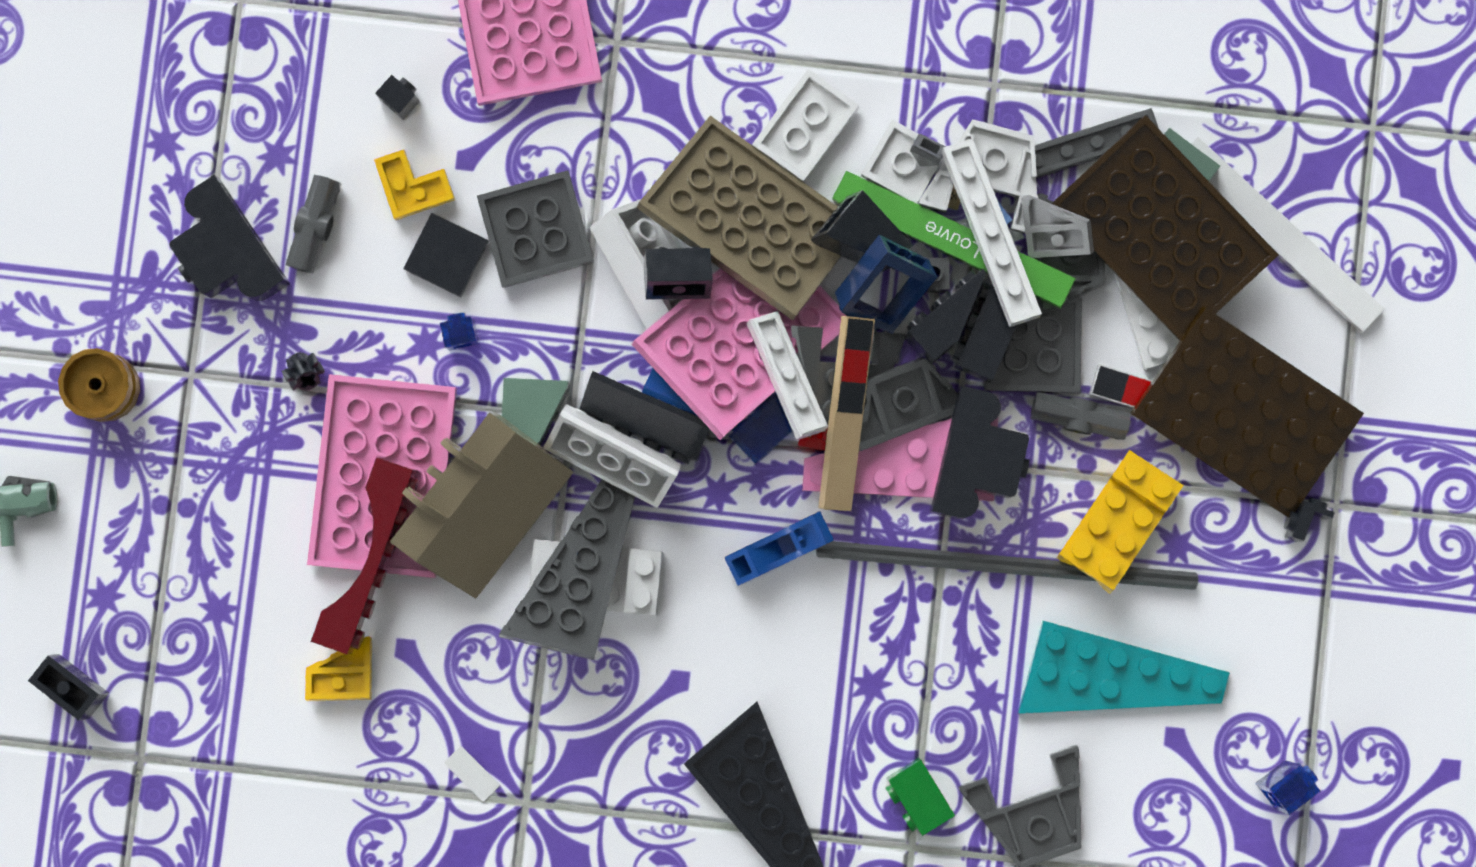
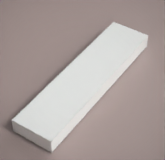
M776 311L750 319L747 322L748 329L796 440L825 431L828 428L827 422L779 312Z

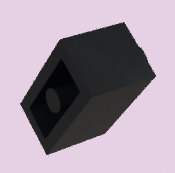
M665 247L645 249L643 268L646 300L711 298L713 276L710 248L688 247L667 249Z
M60 654L47 655L28 680V682L78 721L90 719L109 694V692Z

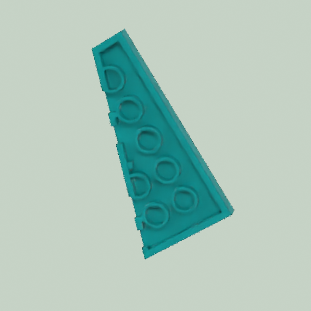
M1042 620L1017 713L1222 704L1230 672Z

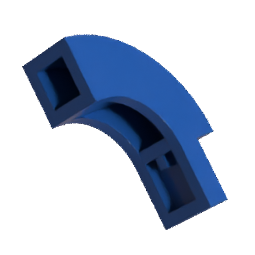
M821 511L724 558L737 586L828 544L834 541Z

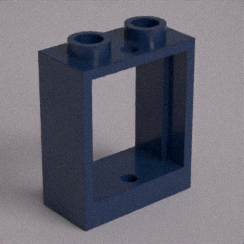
M878 235L834 293L843 314L850 317L875 319L874 330L882 329L893 334L936 280L937 275L929 259ZM887 265L910 278L884 311L859 299Z

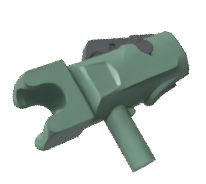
M17 476L6 477L2 486H0L2 547L15 546L13 521L17 520V516L26 515L27 518H32L56 510L58 502L57 490L53 482Z

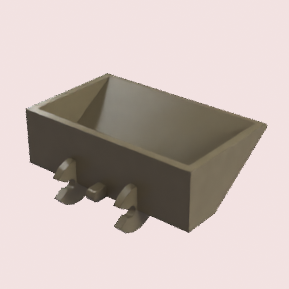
M496 411L488 413L462 448L448 438L442 440L440 444L454 455L455 458L443 473L433 465H430L426 470L437 481L425 497L410 487L402 492L417 507L390 541L415 562L475 599L574 473Z

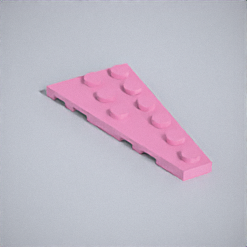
M998 418L990 423L991 426L998 427ZM951 419L923 426L859 451L854 494L933 498ZM825 453L804 458L802 491L820 492ZM975 491L979 501H994V495Z

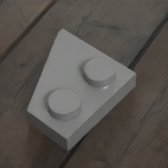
M1024 195L1021 198L1029 257L1088 255L1094 252L1090 219L1031 195Z

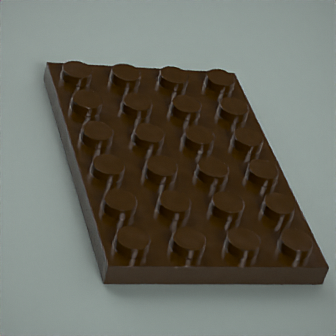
M1146 115L1051 203L1090 219L1094 252L1179 341L1203 306L1216 314L1279 256Z
M1204 306L1131 411L1133 416L1286 517L1289 516L1291 511L1296 512L1301 502L1305 499L1364 414Z

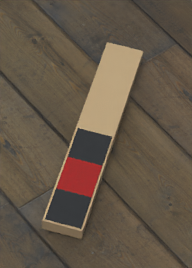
M841 316L818 505L820 509L852 510L875 319Z

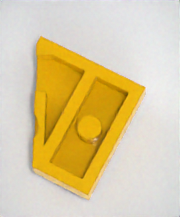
M370 636L364 637L360 649H354L353 654H344L337 651L331 654L329 658L306 667L305 700L307 702L372 700V638Z

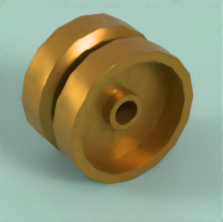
M98 348L84 349L72 355L63 365L58 378L59 394L65 406L76 415L99 422L116 421L127 415L136 405L140 394V380L134 366L122 356Z

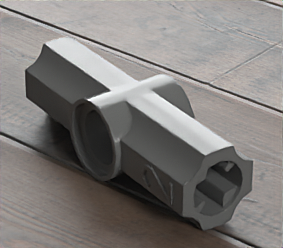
M314 174L305 205L299 209L294 222L295 236L290 247L286 266L302 272L314 273L323 242L328 240L333 227L334 217L332 213L342 184L340 182Z
M1036 392L1030 419L1063 426L1064 430L1079 434L1091 435L1093 433L1117 440H1125L1129 431L1131 413L1098 406V403L1082 398L1070 397V399L1044 392Z

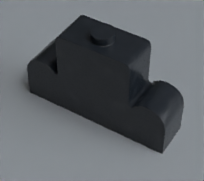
M212 175L187 193L184 200L186 211L200 222L173 239L169 246L182 264L178 267V270L188 283L193 281L202 294L213 298L237 282L239 290L245 296L255 301L266 300L290 284L223 182L217 176Z
M966 386L959 388L929 513L954 519L967 518L972 516L979 506V499L975 491L1003 498H1011L1017 493L1020 477L1026 478L1030 462L1029 459H1025L1029 436L1024 433L991 426L990 423L997 419L1001 412L1000 401L994 394Z

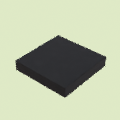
M431 212L403 269L461 298L489 241Z

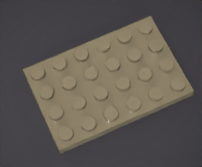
M711 115L639 201L637 206L638 210L688 246L710 248L711 262L791 320L796 318L842 257L815 245L811 241L812 237L838 206Z

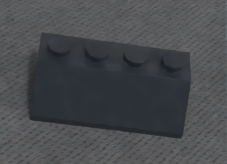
M594 371L591 373L579 408L590 417L602 423L604 421L615 426V430L629 437L634 434L643 438V444L659 452L661 447L672 451V458L689 465L690 460L698 462L711 432L699 417Z

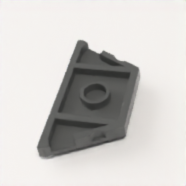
M1045 194L1037 195L1038 199L1046 201L1050 204L1053 202L1051 200H1048V196ZM1095 252L1088 255L1039 258L1040 262L1076 278L1064 304L1103 286L1106 282L1105 262ZM1041 300V313H1048L1058 308Z
M922 357L869 377L867 380L859 451L953 415L958 393L952 388V385L946 378L942 377L936 371V368L926 358Z

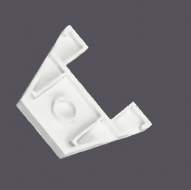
M972 119L957 143L973 138L993 191L1018 198L1010 230L1025 234L1021 198L1024 195L1038 198L1034 136ZM945 162L920 198L919 205L942 212L947 211L954 184Z

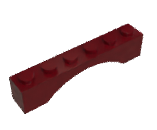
M376 457L365 487L371 503L373 516V537L368 558L360 575L350 589L336 602L321 611L310 642L344 654H353L354 649H360L365 636V632L361 631L365 618H371L376 605V601L372 600L376 587L379 589L382 587L387 570L383 569L386 558H392L396 546L390 541L395 536L397 527H402L408 515V509L405 508L408 498L402 492L406 488L408 489V487L415 491L417 490L419 479L415 478L417 471Z

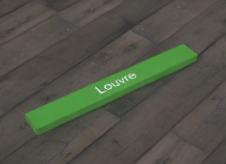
M848 171L845 172L832 197L834 202L841 204L847 196L863 190L902 234L980 271L984 269L986 274H988L970 228ZM1017 251L1035 297L1061 309L1076 278Z

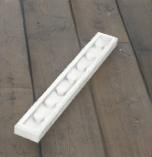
M1197 137L1191 144L1220 165V168L1209 182L1279 254L1278 257L1360 333L1364 332L1385 308L1205 142Z

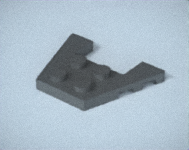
M791 325L792 338H796L798 348L796 354L828 425L836 362L820 361L823 328ZM874 331L872 361L869 364L868 378L894 368L905 340V334Z
M1078 745L1049 754L1060 785L1059 787L997 808L986 777L958 786L959 791L1018 867H1029L1082 848L1081 806L1079 799L1080 756Z

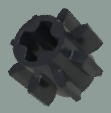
M298 352L289 359H286L288 369L282 370V374L293 391L297 388L308 391L321 383L319 375L323 374L325 370L314 353L308 356L305 353Z

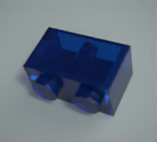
M776 393L756 408L757 411L748 419L745 418L732 430L733 433L729 435V439L754 466L792 432V428Z
M1287 760L1283 761L1255 783L1274 809L1288 815L1321 792L1315 784L1319 781L1317 776L1307 765L1302 766L1300 763Z

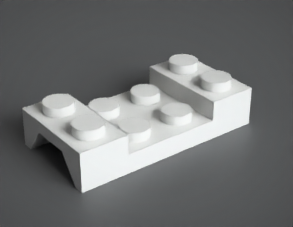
M534 539L529 589L560 542ZM622 548L607 611L657 615L662 551Z

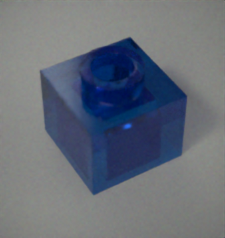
M456 313L447 316V321L440 322L444 346L448 351L480 344L475 320L471 316L466 317L465 313Z

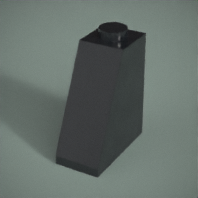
M863 190L847 196L811 239L815 245L856 263L862 258L878 235L909 250L913 246ZM886 265L881 272L891 269V267Z

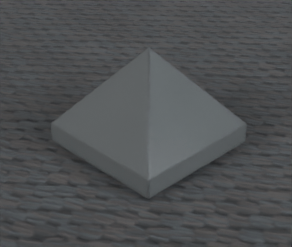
M918 134L910 152L920 166L939 165L943 157L941 151L946 146L922 134Z

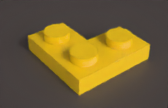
M404 149L374 159L395 221L455 201L445 169L414 178Z

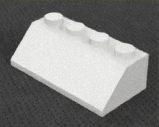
M637 200L611 209L589 228L643 324L648 329L683 299L646 300L643 268L645 249L657 247L674 249L682 248L675 235L637 209L640 201Z
M568 404L565 405L543 448L658 508L675 480L681 465L668 455L653 450L638 439L631 438L615 430L611 425L602 423L590 417L584 411L573 408Z

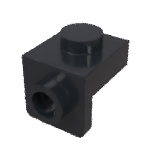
M1309 498V501H1302L1296 512L1291 511L1285 520L1284 529L1287 530L1285 538L1295 542L1304 541L1314 515L1327 520L1333 519L1335 512L1328 510V504L1318 499Z

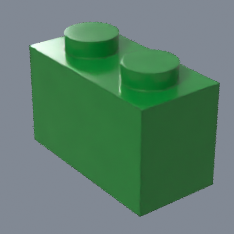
M920 758L915 759L886 777L890 785L885 787L894 804L901 801L907 811L902 817L912 832L918 829L923 836L955 816Z

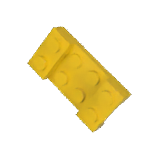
M1129 450L1057 556V559L1075 566L1096 580L1107 593L1111 594L1184 485Z

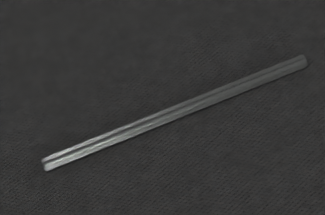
M836 541L816 549V556L819 558L1096 581L1075 566L1056 560ZM1129 567L1119 583L1195 590L1198 586V574L1195 572Z

